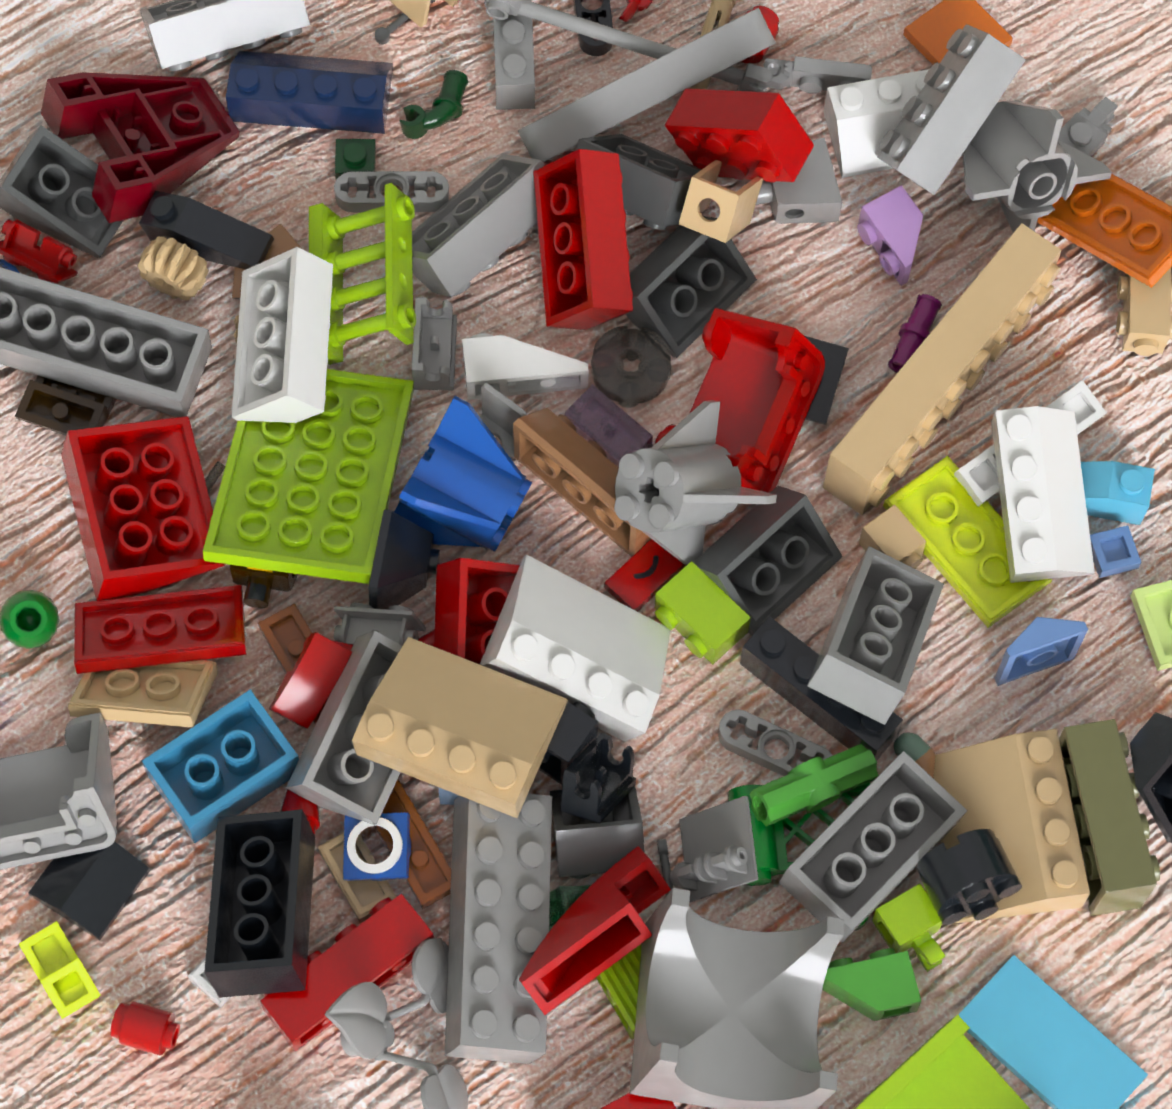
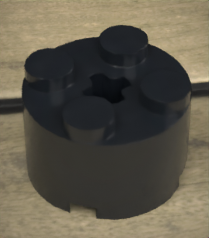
M977 829L957 836L960 844L946 849L944 843H941L926 853L918 862L917 870L920 874V879L943 925L953 924L963 917L973 915L975 920L985 919L998 911L997 902L1017 893L1022 888V884L1006 852L991 829Z

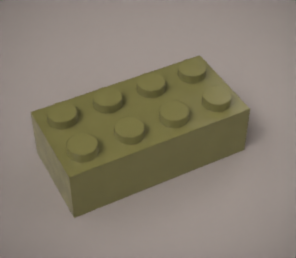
M1115 719L1064 727L1059 737L1090 890V895L1087 898L1090 916L1141 908L1156 887L1157 881H1160V867L1156 856L1150 855L1146 840L1150 837L1149 824L1144 813L1139 814L1136 802L1139 792L1135 785L1134 773H1129L1125 759L1129 755L1126 735L1124 732H1118Z

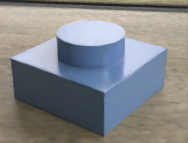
M1128 525L1090 535L1093 562L1099 578L1139 569L1141 559Z

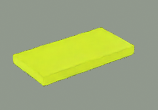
M947 455L885 499L883 507L888 510L893 505H896L926 540L923 551L926 557L989 628L1051 583L1052 579L1010 582L1003 518L988 501H985L980 506L975 504L967 490L955 477L954 473L959 468Z

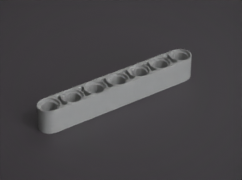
M757 8L518 130V133L531 158L545 162L576 146L579 139L594 137L776 44L760 9Z

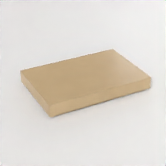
M197 660L84 673L68 704L70 717H80L100 712L104 720L193 728L218 674L217 664L214 661Z

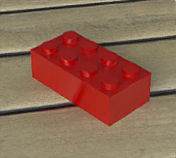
M577 149L533 171L546 327L587 330L633 311V291L630 283L629 250L627 248L625 227L626 213L623 205L622 172L620 170L619 154Z

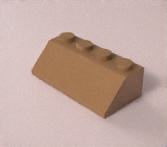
M548 408L522 416L513 423L514 458L632 557L651 540L641 530L631 526L628 521H623L616 515L614 510L616 501L615 483L619 466L617 467L607 458L606 452L594 440L586 441L577 433L575 425L562 414L557 416Z

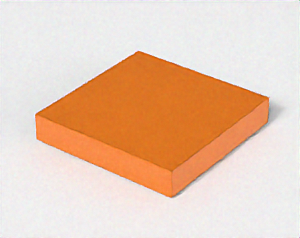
M943 0L906 26L903 33L910 43L932 65L942 61L948 52L946 46L955 31L963 29L966 24L990 34L1007 47L1011 46L1013 37L975 0Z

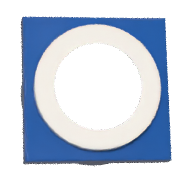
M408 812L382 813L375 825L345 815L343 880L384 881L388 879H409L411 839L409 836L410 814ZM370 826L385 828L393 839V849L390 856L379 864L363 862L358 857L355 849L358 835Z

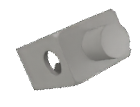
M825 138L812 141L814 147L794 182L762 181L756 205L770 203L775 222L787 224L839 221L842 198Z

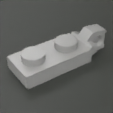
M795 56L794 61L766 58L764 68L769 69L773 74L768 87L777 90L792 86L799 87L800 90L807 93H819L822 90L827 91V87L871 80L872 74L871 65Z
M1105 97L1094 107L1092 112L1083 108L1061 128L1058 140L1092 157L1105 143L1108 134L1111 132L1112 128L1107 124L1114 118V111L1118 105Z

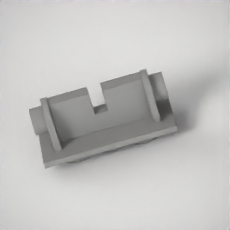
M352 603L350 607L334 606V611L343 620L342 625H337L334 630V639L338 642L354 645L358 636L375 630L403 646L408 637L418 640L417 631H426L425 625L415 615L414 611L404 606L393 605L389 607V610L374 609L372 606L363 603Z

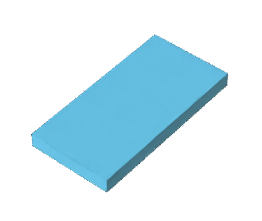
M1015 955L1004 964L958 1014L970 1027L967 1032L1052 1109H1118L1148 1076L1142 1068Z

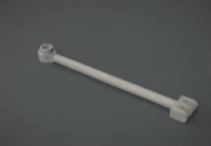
M485 0L484 2L487 14L494 19L505 20L509 15L517 16V14L656 59L676 50V48L528 0ZM748 63L745 71L731 66L711 77L738 85L737 91L765 92L773 78V74L769 69Z

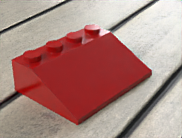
M189 416L67 431L61 456L96 601L139 595L226 565L204 561L203 548L213 509Z

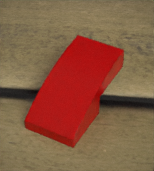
M317 632L311 633L293 670L287 671L269 710L304 729H308L336 685L352 651Z

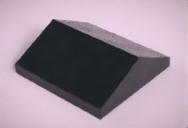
M114 841L112 845L101 850L53 859L28 894L100 941L148 875L150 868Z

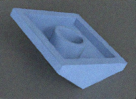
M1036 617L1006 649L994 678L997 686L1073 660L1088 631L1086 623L1082 621Z

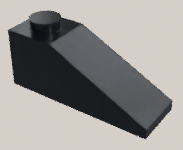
M155 191L139 222L150 241L155 240L158 236L167 239L174 238L179 243H186L190 249L197 250L198 256L206 261L242 269H249L262 263L274 241L271 234L196 200L160 191Z

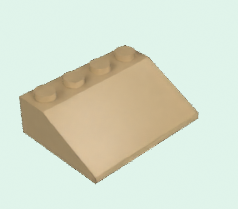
M408 637L371 697L352 738V742L358 756L518 818L568 699Z
M1057 729L1012 734L935 755L934 780L968 810L957 825L939 842V845L944 843L946 849L960 844L957 838L960 834L977 829H991L996 838L999 839L1022 884V888L1017 893L1005 897L996 903L999 908L996 913L982 920L1082 908L1090 895ZM973 915L963 917L954 924L980 920H975Z

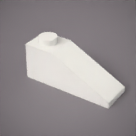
M479 333L471 338L462 339L468 400L482 399L481 387L485 382L504 396L588 388V363L504 335L493 336L488 333Z

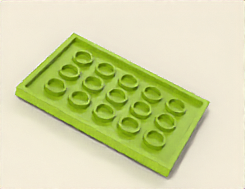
M327 369L324 412L297 423L237 421L203 548L204 561L369 584L383 511L388 510L413 398L414 381Z

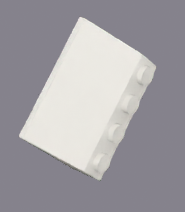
M525 555L480 665L567 698L568 702L572 705L574 702L583 704L594 713L599 729L626 742L646 733L660 696L671 630L531 556Z

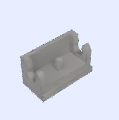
M416 297V325L414 326L412 356L414 390L454 391L457 315H453L452 303L448 300L443 301L442 308L434 309L430 307V302L426 297Z

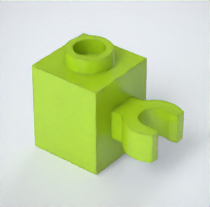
M920 883L876 909L872 922L889 948H894L895 953H899L913 947L919 961L927 972L942 964L945 954L938 943L931 937V935L940 930L942 922L928 893H926Z

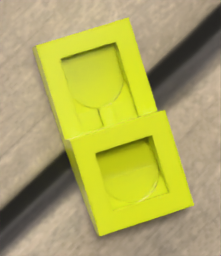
M57 921L19 943L20 948L62 1019L101 996Z

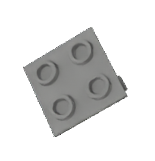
M742 796L679 819L684 862L674 866V870L670 872V880L674 886H680L690 891L689 902L758 880L748 796Z

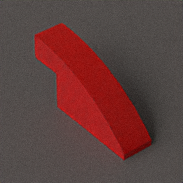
M639 846L614 864L569 907L540 943L523 970L519 981L544 1015L652 936V933L639 914L671 891L651 859Z

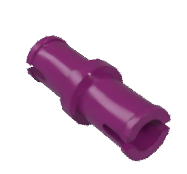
M928 294L918 295L908 322L901 325L899 330L900 340L892 358L888 362L889 368L894 372H899L930 334L929 331L942 306L937 298Z

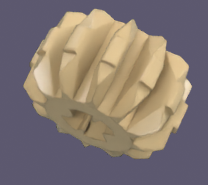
M160 236L152 240L148 247H145L140 256L141 260L137 265L140 270V276L149 282L150 287L158 289L161 294L165 293L172 299L180 298L181 300H189L191 297H195L198 290H201L206 282V276L209 272L206 260L198 256L197 250L190 249L186 243H179L174 238L167 239Z

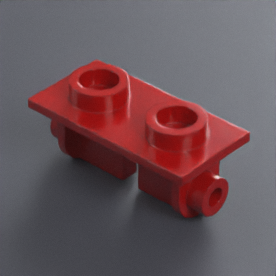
M8 219L4 223L1 232L6 236L4 240L0 241V254L3 255L7 262L24 266L37 273L36 275L39 279L55 284L77 276L78 272L72 269L77 261V255L73 254L72 248L49 236L43 238L41 247H39L37 244L41 234L40 231L18 219L14 221Z

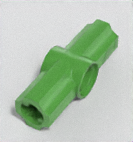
M862 744L824 760L822 757L812 758L793 768L786 776L753 789L749 794L751 809L757 820L764 823L766 827L804 810L807 813L815 812L841 797V794L874 781L879 776L877 761L872 751L865 748Z

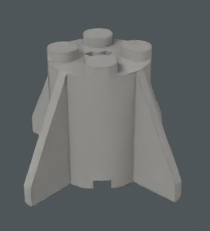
M1019 100L998 102L962 154L966 194L972 201L997 197L1013 233L1021 223L1035 232L1038 218L1053 212L1055 208L1052 204L1057 202L1061 196L1066 201L1076 184L1110 179L1112 174L1111 170L1101 161L1058 140L1064 118L1056 109L1024 104Z
M710 400L702 402L653 447L642 448L633 453H628L619 462L615 483L616 501L614 510L616 515L621 520L628 521L631 526L641 530L684 565H688L691 561L694 562L702 555L706 525L722 521L721 519L727 513H732L738 504L776 503V494L741 487V474L738 466H732L730 459L726 456L731 454L724 447L715 444L720 401Z

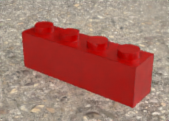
M402 894L393 900L387 897L377 903L369 912L371 917L359 926L351 924L344 928L335 937L334 941L336 943L322 953L320 950H317L310 954L307 961L306 990L264 994L265 997L260 1000L263 1011L295 1052L332 1024L325 1016V1013L341 994L362 982H372L378 987L382 986L412 963L414 952L421 942L434 938L433 932Z

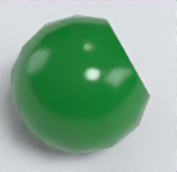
M34 590L19 591L10 596L1 608V631L6 639L15 646L26 649L41 647L49 642L57 632L59 624L58 609L52 599L42 592Z

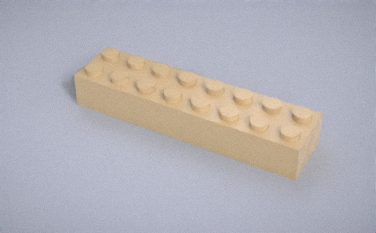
M1023 223L1020 224L831 452L823 484L825 490L860 515H863L871 505L877 508L883 502L890 491V487L887 486L895 475L902 478L914 461L911 455L919 446L925 449L931 443L938 432V428L935 426L943 417L949 420L954 415L962 402L959 398L966 388L970 391L976 388L985 374L983 367L989 360L995 363L1002 356L1008 346V342L1005 340L1012 332L1018 335L1024 329L1031 318V314L1028 312L1035 304L1042 306L1047 301L1054 289V286L1051 284L1061 269L1057 266L1061 253L1060 248Z

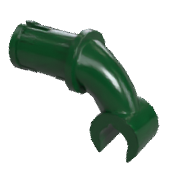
M457 70L446 71L439 97L434 99L431 109L424 111L418 105L404 107L407 121L400 120L403 134L407 138L418 139L423 137L428 130L440 127L453 118L460 117L463 112L461 102L465 88L468 85V77Z

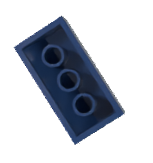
M239 51L231 62L226 91L229 116L233 122L385 134L393 63Z

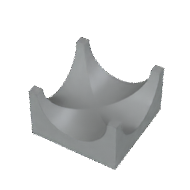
M672 888L645 923L652 936L642 943L630 1094L714 1109H818L837 1091L838 1073L823 1071L820 1065L817 1047V1025L825 976L833 953L840 940L844 937L845 919L827 916L815 925L781 932L735 929L719 925L701 917L689 906L690 891Z

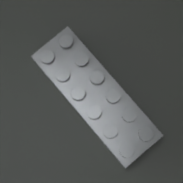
M0 267L1 365L175 417L187 416L212 349L208 329Z
M528 793L518 818L462 796H458L454 800L445 1056L530 1064L546 1054L547 1014H543L519 981V978L534 952L549 933L552 796Z

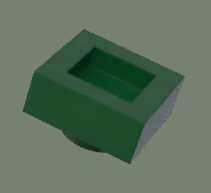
M336 139V180L347 172H375V139Z

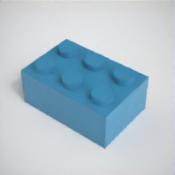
M250 689L143 759L142 763L148 778L193 842L196 843L217 829L218 817L237 816L288 782L299 761V756Z

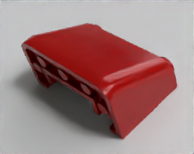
M715 308L702 333L705 348L713 356V359L690 413L704 401H720L715 444L724 447L731 454L726 456L730 459L732 466H738L741 474V487L770 493L779 482L825 371V359L822 352L794 327ZM668 425L661 431L656 438L655 444L676 425Z

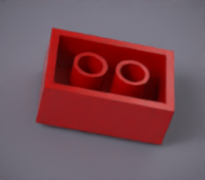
M685 89L665 123V127L675 139L676 145L684 151L693 166L703 169L713 161L718 160L722 162L718 177L734 178L736 180L754 179L756 176H759L767 182H794L814 147L813 142L781 95L773 92Z

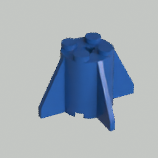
M454 396L439 427L428 444V451L421 457L412 476L400 493L399 498L401 499L394 512L433 533V544L483 547L486 550L489 548L495 552L532 482L526 479V476L519 471L471 404Z

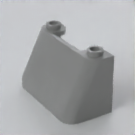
M100 712L72 719L65 728L64 736L67 745L0 758V870L101 850L114 843L117 834V816L107 725Z

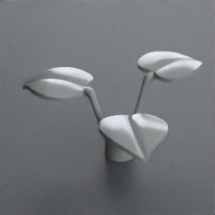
M442 938L427 939L421 942L414 952L412 975L417 989L422 993L418 1000L387 1013V1002L381 989L372 982H362L341 994L326 1011L325 1016L341 1031V1045L347 1055L360 1056L363 1059L374 1058L376 1061L387 1060L426 1071L429 1076L422 1080L420 1086L424 1109H467V1088L461 1074L454 1066L446 1064L440 1066L437 1070V1067L432 1063L387 1052V1048L393 1044L395 1039L394 1028L389 1021L424 1007L428 1002L437 1014L446 1013L449 947Z

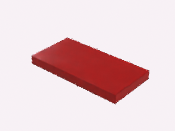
M242 585L75 603L74 664L76 673L82 674L247 655Z

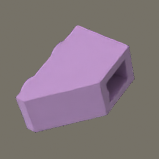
M902 185L862 206L857 226L858 233L863 242L868 246L872 245L878 253L884 271L889 276L894 275L901 286L906 284L909 279L923 214Z

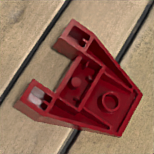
M82 72L47 79L41 115L53 134L61 139L93 133L109 160L98 163L92 197L108 223L143 216L155 191L171 194L235 141L240 134L239 129L205 78Z

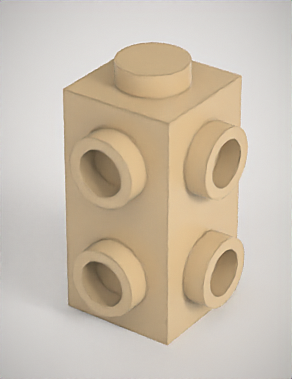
M1171 268L1152 288L1128 274L1125 276L1120 275L1117 284V299L1123 300V311L1118 312L1116 334L1123 336L1122 351H1133L1141 356H1151L1156 353L1163 354L1168 340L1172 339Z

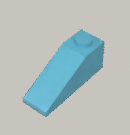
M1116 461L1081 462L1087 515L1141 525L1150 506L1155 469Z

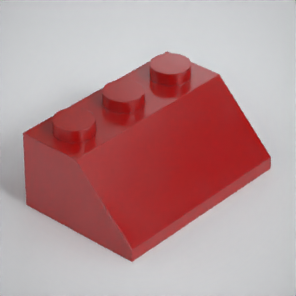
M457 558L437 565L434 647L480 665L520 565L468 558Z

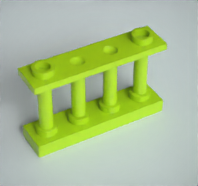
M392 183L384 185L385 206L343 218L323 203L309 206V253L333 264L328 341L329 365L343 362V345H345L347 340L388 330L406 345L414 343L413 327L416 325V314L413 309L412 219L415 215V209L410 197ZM385 222L384 242L343 253V238L346 233ZM385 258V277L343 288V273L347 268ZM386 294L385 314L343 324V309L346 304Z

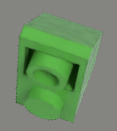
M887 948L871 953L868 960L853 963L852 958H842L829 963L822 990L873 1021L917 1012L922 1002L908 951L895 953L894 948Z

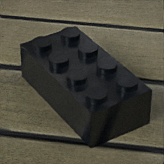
M303 810L218 817L204 973L219 998L306 990L315 834Z

